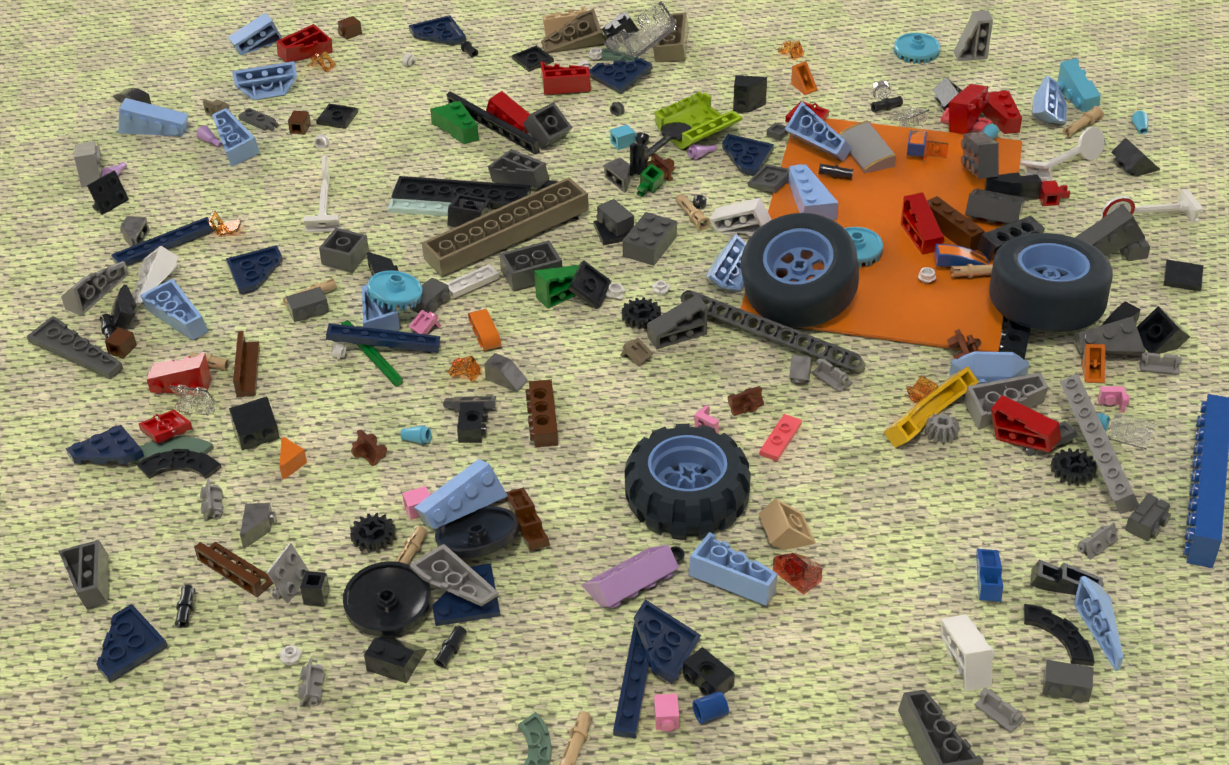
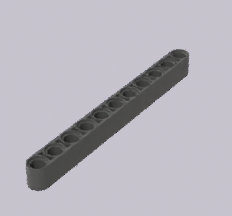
M686 290L681 294L680 299L682 303L698 294L705 304H710L707 311L708 318L817 360L825 358L833 366L854 374H860L865 370V362L858 353L695 291ZM722 310H726L724 315L719 316ZM738 316H742L739 322H735ZM758 322L757 327L751 328L753 323ZM775 328L772 334H768L770 329ZM787 335H791L788 341H784ZM808 341L807 346L801 347L802 342ZM825 347L823 353H817L820 348ZM837 354H842L841 359L834 360ZM859 360L857 366L851 367L853 361Z

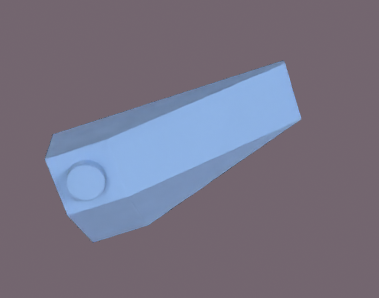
M1086 576L1080 577L1074 606L1115 671H1119L1123 661V652L1109 594L1105 593L1101 585Z

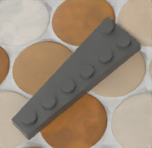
M54 316L27 335L28 342L108 379H111L123 369L120 361L107 352L102 351L97 345L90 344L88 339L80 337L78 332L70 330L65 323Z

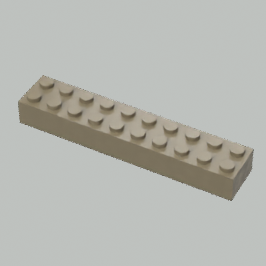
M568 177L422 242L424 259L443 277L588 211V193Z

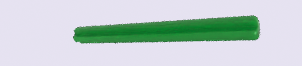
M349 320L341 323V325L354 326ZM356 344L394 386L398 387L403 384V378L373 346Z

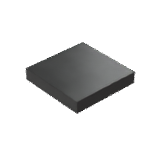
M765 164L747 182L748 187L776 193L788 181L789 169Z

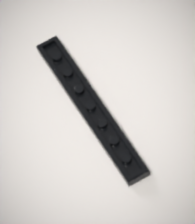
M451 91L446 94L448 104L460 101L476 122L533 154L540 153L537 139Z

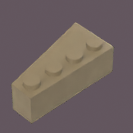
M686 12L673 13L669 17L666 28L662 30L661 37H658L657 44L653 46L655 62L684 61L686 59L689 29Z

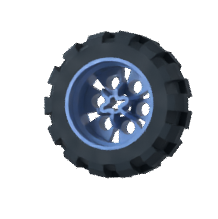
M690 423L676 424L675 428L671 429L666 427L657 429L651 433L649 439L643 437L637 443L626 462L624 470L625 496L629 503V508L641 523L646 521L648 529L659 535L667 532L671 534L672 539L686 540V536L697 535L699 540L705 538L709 532L713 534L714 530L719 529L723 532L740 517L749 501L751 479L749 462L742 449L737 446L731 437L725 433L717 434L715 428L705 425H701L700 428L690 427Z

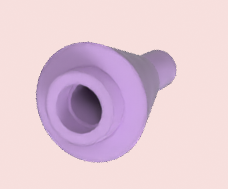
M204 125L198 128L197 139L214 144L218 148L223 145L222 142L216 139L208 126Z
M691 144L688 149V155L693 160H697L710 152L717 151L716 145Z
M122 162L119 165L103 168L101 172L102 177L113 170L119 176L121 171L127 167V164Z

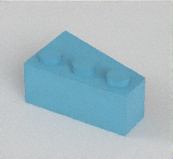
M1078 58L1063 61L1060 64L1057 81L1060 84L1062 94L1081 112L1089 111L1094 106L1099 107L1101 95L1092 80L1088 81L1085 76L1087 73L1085 69L1081 70L1078 65L1080 62Z

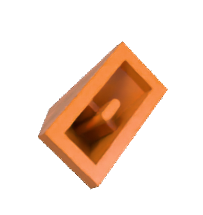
M806 61L793 65L791 85L804 95L818 90Z
M1085 344L1081 362L1085 382L1105 383V344Z
M282 437L279 466L282 479H286L307 463L303 448L286 437Z

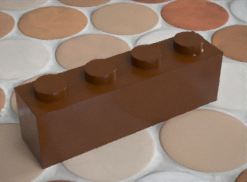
M938 196L927 200L944 236L958 246L974 251L978 250L976 246L981 234L985 230Z

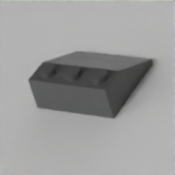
M974 188L969 194L965 215H969L970 219L979 220L980 217L985 218L990 223L1000 221L1004 222L1003 225H1007L1020 220L1026 198Z

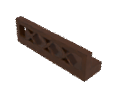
M238 331L233 377L236 397L256 396L260 344L259 341L246 342L244 331Z
M201 542L194 546L198 561L255 597H259L274 584L268 574L217 542H214L209 547ZM260 579H264L266 582L261 585Z

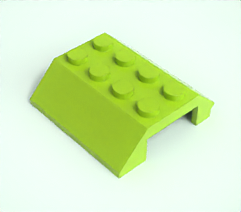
M697 92L690 97L678 101V103L675 102L654 112V121L659 131L663 125L672 122L685 123L692 127V129L682 133V140H670L680 149L706 139L743 120V117L733 110L722 115L711 107V96L706 92L703 94L702 92Z

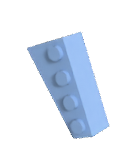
M128 98L124 99L119 108L118 133L183 136L188 126V114Z
M802 101L785 128L792 137L843 162L852 149L846 140Z
M227 108L212 115L231 167L260 153L255 137Z
M806 164L789 166L788 183L799 213H812L836 220L838 214L837 200Z
M711 532L706 535L690 555L689 576L763 605H767L776 592L778 574L756 560L751 561L747 559V554L742 551H734L730 548V544L724 540L722 542L716 540L715 535Z

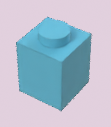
M628 124L610 129V142L617 150L630 147L632 143H635L636 133Z

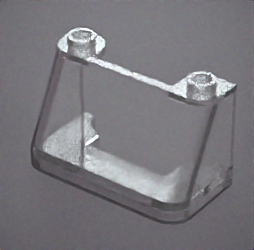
M660 1L638 16V23L641 26L639 31L636 33H626L625 29H623L603 43L612 52L638 57L676 28V22L664 3Z

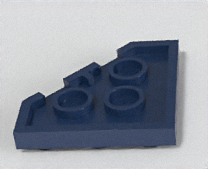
M451 15L409 25V31L414 38L451 45L466 41V35Z
M638 58L633 62L621 60L613 61V64L607 65L597 63L589 72L590 78L621 94L652 70L653 67L651 63Z
M727 134L722 142V148L741 173L755 175L764 166L773 152L774 144Z
M277 245L226 258L228 268L239 294L257 290L283 261Z
M122 425L113 426L103 433L95 434L89 439L76 442L66 448L68 456L76 464H82L83 460H91L92 464H107L109 461L127 464L144 456L140 446Z
M491 563L470 567L496 590ZM446 591L432 605L435 627L500 616L497 597L480 606Z
M645 599L633 619L652 671L673 684L683 667V661L689 657L701 635Z
M130 604L112 616L109 632L106 633L102 645L103 651L101 657H98L96 665L100 673L110 683L167 648L168 645L166 640L134 605Z

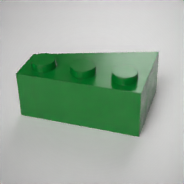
M460 101L430 109L432 125H437L443 132H448L451 134V137L462 144L479 141L478 125Z
M579 265L534 271L536 298L547 309L577 296L568 288Z

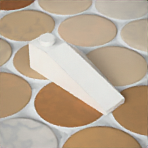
M159 246L144 258L137 275L140 278L135 283V287L139 288L132 294L136 306L142 302L141 294L157 287L170 273L176 270L178 266L176 262L179 256Z

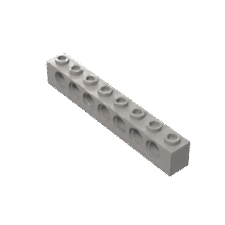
M1079 374L1059 381L1119 513H1125L1137 508L1139 503Z

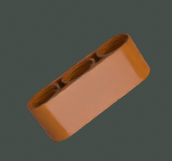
M482 309L468 313L469 323L473 326L472 330L475 336H478L477 340L480 347H483L482 351L501 347L499 333L488 310Z

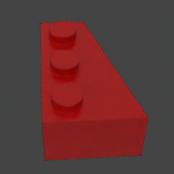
M314 24L277 41V55L285 62H295L332 53V39Z
M541 62L544 95L591 91L589 67L576 65L560 67V64L556 63L554 66L546 65V62Z
M969 84L949 101V132L969 133L989 101L990 93L988 92V86Z
M1010 91L989 92V101L982 110L984 116L992 120L993 124L1003 134L1020 133L1022 116Z
M503 91L489 98L486 108L487 112L524 133H529L523 123L530 113Z
M924 193L904 196L901 226L922 255L935 252L936 244L944 243V235L937 224Z
M205 352L192 358L186 356L183 360L175 361L172 359L152 365L147 377L150 392L206 395L212 380Z
M1004 395L991 408L995 438L999 441L1051 452L1061 440L1059 422Z

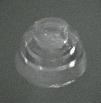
M877 81L872 85L870 93L872 97L881 101L884 98L890 97L892 86L888 81Z

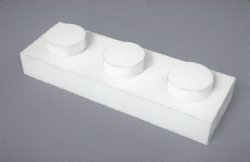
M488 264L445 284L449 285L450 295L456 298L499 279V272Z

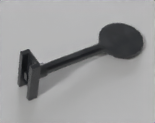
M680 122L667 123L660 130L663 138L649 149L647 146L632 143L630 145V176L640 175L648 167L650 156L670 140H682V133L692 129V127Z

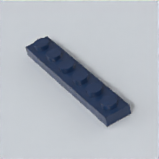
M208 217L202 218L111 254L112 260L115 264L123 261L128 266L143 260L159 246L168 250L216 231L215 225Z
M331 323L328 324L326 340L334 342L401 348L429 353H438L440 336Z
M635 622L613 728V736L628 738L637 737L650 667Z

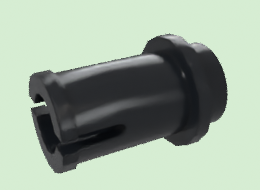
M462 42L461 50L463 52H466L472 58L478 55V50L472 46L471 42Z

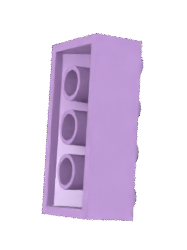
M669 545L653 546L581 585L601 607L612 609L621 604L620 600L626 597L630 599L639 594L638 590L655 586L656 580L660 578L664 580L674 575L673 571L678 569L679 566Z

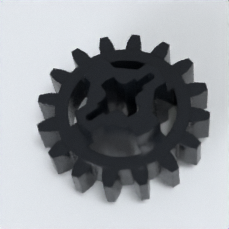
M645 297L642 300L635 298V301L629 300V304L624 303L622 308V321H625L626 325L630 324L631 328L637 326V329L641 327L647 329L648 322L661 316V307L658 306V302L652 303V299L645 300Z
M1068 448V452L1061 449L1060 454L1055 453L1051 462V472H1055L1054 477H1061L1060 482L1066 480L1068 485H1071L1072 482L1079 486L1080 482L1086 485L1088 480H1093L1097 468L1096 462L1092 461L1093 456L1087 457V452L1080 453L1079 449L1072 451L1071 448Z
M369 513L367 518L360 516V522L354 521V527H350V537L354 547L359 546L360 551L367 549L368 553L372 549L379 552L381 547L387 549L386 544L392 545V539L396 538L395 524L392 523L391 518L387 519L385 514L379 517L378 513L372 517Z

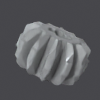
M941 412L939 415L933 414L932 417H928L925 426V435H928V440L934 439L935 444L941 441L943 445L946 441L951 444L953 440H956L959 432V422L956 421V417H950L949 413L943 415Z

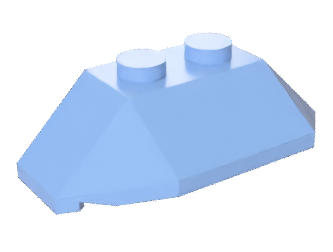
M294 61L232 71L235 87L252 100L286 95L297 78Z
M1048 75L1044 78L1034 95L1032 114L1045 123L1064 125L1066 124L1067 105L1060 91V84Z
M735 234L718 254L705 276L720 288L740 292L744 286L741 258L746 242Z
M974 351L959 359L951 360L949 375L951 376L968 366L979 381L977 384L1025 376L1028 373L1029 362L1013 352Z

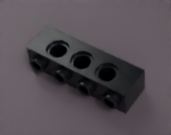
M1028 216L982 233L976 248L988 259L992 260L997 250L1007 241L1026 234L1043 233L1045 228L1032 216Z
M1005 318L1001 337L1003 342H1000L999 352H1013L1025 360L1031 328L1019 325Z

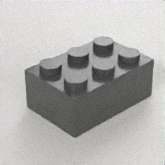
M984 132L963 134V139L961 140V147L963 149L962 165L978 179L998 177V142Z
M645 212L622 240L623 257L654 266L677 237V221Z
M550 240L499 254L501 272L513 291L535 285V270L563 267L562 259Z

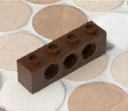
M552 379L529 381V389H526V401H530L527 402V412L532 414L528 416L529 427H533V429H529L530 441H534L535 448L558 446Z

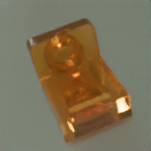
M785 41L782 43L783 46L777 49L779 54L790 52L792 60H797L804 55L800 41Z
M473 356L459 357L452 362L448 373L451 377L466 374L470 381H475L482 369Z
M921 375L914 386H908L906 390L909 398L913 402L919 403L935 390L938 385Z

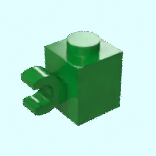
M651 163L640 174V185L637 187L639 191L636 194L643 197L647 190L654 193L663 184L664 172Z

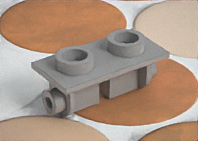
M1142 353L1140 355V370L1180 374L1179 365H1181L1182 357L1164 354V357L1161 358L1160 354Z
M825 358L817 360L818 368L813 370L812 373L838 392L853 383L849 380L848 374L843 373L836 367L833 369V365Z
M208 479L206 486L202 487L200 492V499H203L201 513L204 514V522L207 521L208 517L220 519L223 515L221 503L222 489L218 485H210V479Z
M1113 522L1109 526H1101L1096 532L1091 534V537L1079 541L1078 551L1087 553L1088 559L1091 560L1118 541L1115 523Z
M310 658L307 666L302 667L300 679L303 680V684H300L297 698H301L299 707H302L304 702L309 703L310 706H317L321 701L322 687L320 686L323 684L324 669L322 665H312V658Z
M984 688L980 693L982 698L974 704L1009 732L1015 730L1026 720L1020 714L1021 711L1019 709L1016 710L1007 702H1003L999 696L993 693L992 689Z

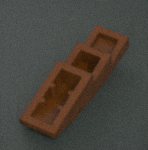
M524 487L506 492L508 495L505 497L510 510L517 516L519 531L528 549L532 551L550 546L549 538L543 530L542 521L536 513L535 505Z

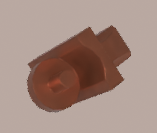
M654 153L651 156V161H648V166L652 163L664 172V179L667 181L673 180L671 172L675 169L674 161L671 158L662 159Z
M960 329L954 331L955 336L947 339L952 351L960 347L962 349L961 352L953 355L954 359H959L971 353L970 350L979 352L980 339H973L972 335H968V341L966 342Z
M760 386L745 389L744 392L727 397L733 416L747 411L755 412L758 407L764 405L762 387Z
M357 430L358 438L357 441L352 443V455L356 458L364 457L371 466L377 465L379 459L386 457L387 447L384 444L377 445V437L373 433L366 434L363 430Z

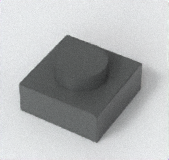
M775 122L767 129L766 135L781 140L788 132L785 130L786 126Z

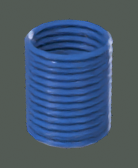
M720 691L692 702L695 717L700 724L729 714L727 700Z

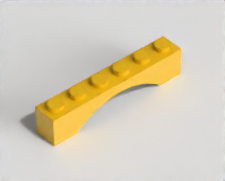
M968 366L959 370L887 428L884 434L895 448L908 442L926 425L928 417L938 414L965 394L968 386L976 385L979 381Z

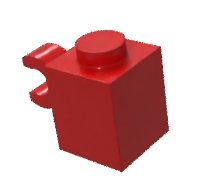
M1056 180L1042 181L1041 193L1038 196L1042 207L1059 205L1060 198H1069L1070 191H1067L1068 186L1062 185L1059 187Z

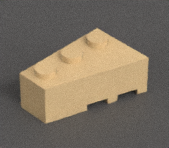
M581 7V10L575 12L571 9L568 10V13L561 14L558 12L542 16L545 36L547 37L554 31H559L565 27L564 24L572 22L576 19L577 15L586 12V7Z

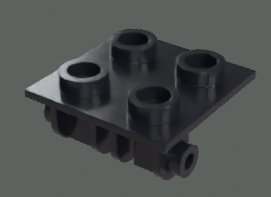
M115 170L87 185L94 200L92 207L95 211L99 210L101 215L129 200Z

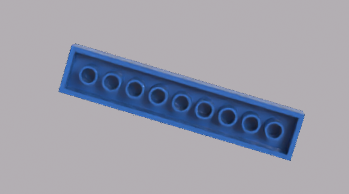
M1208 394L1206 401L1201 403L1200 413L1202 414L1198 415L1196 427H1199V429H1196L1194 440L1198 442H1195L1193 454H1197V456H1194L1192 461V468H1195V470H1192L1190 481L1194 482V484L1191 483L1189 496H1193V498H1190L1188 503V510H1191V513L1188 512L1186 525H1190V527L1186 529L1185 540H1188V542H1185L1183 555H1187L1186 563L1213 569L1222 541L1229 453V397Z

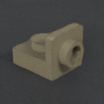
M206 99L203 100L204 111L208 115H213L225 108L229 109V104L223 101L215 100L212 102Z
M639 338L633 342L631 340L626 342L622 347L624 350L620 354L622 358L628 355L638 366L653 355L652 351Z

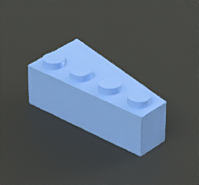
M173 278L140 295L147 311L189 339L194 340L209 332L202 315Z
M478 459L414 508L424 524L436 529L501 500L508 495L490 464Z

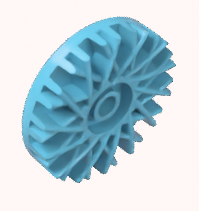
M907 33L896 39L894 53L900 60L904 57V62L908 61L909 63L913 59V64H920V60L925 64V62L929 63L930 60L934 61L936 57H939L940 43L937 39L927 34Z
M863 227L844 228L855 244L859 268H861L862 263H865L867 267L868 265L872 266V261L876 263L880 260V256L882 257L883 241L877 233Z
M382 271L373 275L368 281L367 296L372 300V303L377 301V306L381 305V308H383L384 304H388V310L392 308L395 311L396 305H398L400 311L402 309L406 311L408 305L412 309L416 307L417 303L421 302L422 285L415 277L407 273Z

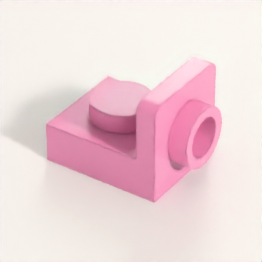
M421 310L408 327L415 333L427 334L434 325L439 328L441 324L437 321L438 317L431 311L427 313Z
M1100 386L1097 401L1099 405H1118L1120 412L1125 413L1126 406H1129L1130 398L1126 394L1124 386Z
M706 405L696 412L694 416L695 427L700 428L701 425L715 428L718 434L719 420L709 416L710 407Z

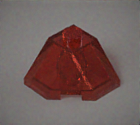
M789 553L776 555L773 558V571L803 595L822 581L823 568L807 556Z

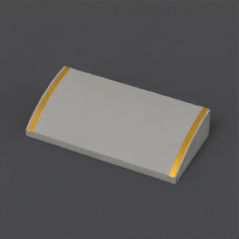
M868 120L852 125L839 133L852 147L849 154L864 173L895 167L896 155Z

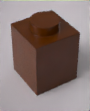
M354 16L338 21V34L347 40L361 35V22Z
M294 110L288 119L290 134L305 135L311 125L310 115L307 111Z
M117 328L105 340L108 354L122 359L137 346L134 333L121 328Z

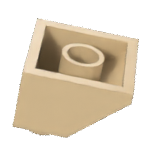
M774 499L758 513L762 521L761 526L768 535L767 540L773 547L777 546L782 550L816 543L803 513L779 499Z

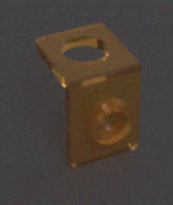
M326 51L320 55L318 53L310 58L312 61L306 65L309 67L317 61L326 73L336 66ZM324 59L330 62V67L324 65Z
M926 140L923 164L925 165L927 156L947 158L949 144Z
M212 211L208 223L215 233L221 236L238 232L242 220L236 219L223 222L217 212ZM214 218L217 219L218 226L215 225Z

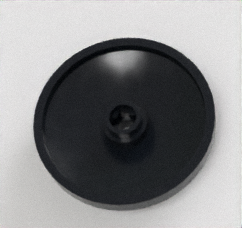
M487 506L440 526L435 533L437 548L444 544L459 558L480 557L498 551L512 542L519 532L517 516L511 510Z
M396 561L379 562L363 568L349 580L343 593V607L349 622L358 630L375 636H392L410 630L425 617L431 603L429 583L421 579L410 568L409 564Z

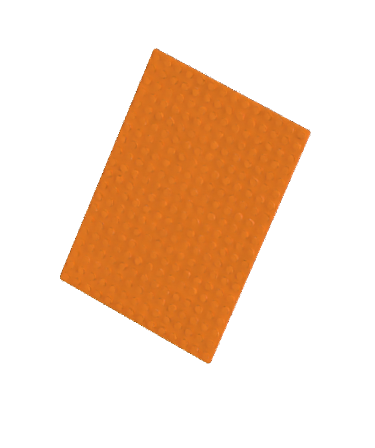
M830 118L824 120L838 134L846 128L860 123ZM870 123L896 155L895 167L864 173L850 154L847 155L843 162L790 135L781 167L789 169V166L806 164L838 202L837 219L833 221L840 224L843 228L863 227L877 233L883 241L882 257L880 256V260L876 263L872 261V266L868 265L866 267L865 263L861 264L858 288L849 306L835 318L823 324L804 329L950 348L947 339L955 336L954 331L960 329L966 342L968 341V335H972L973 339H980L979 352H999L1003 315L996 309L990 299L989 286L991 275L973 276L972 278H967V276L952 278L951 266H937L934 256L935 252L922 255L901 226L904 196L921 192L924 193L926 200L938 196L985 230V232L1004 226V222L990 223L985 218L979 217V220L970 219L969 215H965L969 194L974 188L984 190L986 178L978 179L962 165L963 149L961 147V140L963 139V134ZM910 130L927 131L923 157L907 155ZM995 138L994 140L998 142L999 175L1019 172L1022 141ZM820 163L854 169L852 180L818 174ZM788 181L776 193H773L768 210L772 220L780 216L799 213ZM944 236L943 244L958 246ZM988 259L989 265H993L994 259ZM820 262L812 266L814 270H823L825 268ZM929 267L934 269L936 279L928 284L919 280L918 275L922 268ZM776 274V276L779 277V278L785 277V276H783V275H777V274ZM745 292L740 309L762 317L754 310Z

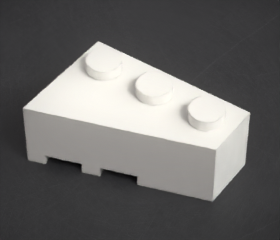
M761 198L718 207L714 210L709 220L716 233L738 235V233L752 236L761 226L772 219Z
M967 614L941 619V637L950 657L956 658L959 665L956 671L958 675L963 674L964 676L963 687L965 691L992 687V659H994V650L985 641L984 635L980 634L977 630L976 624L969 619Z

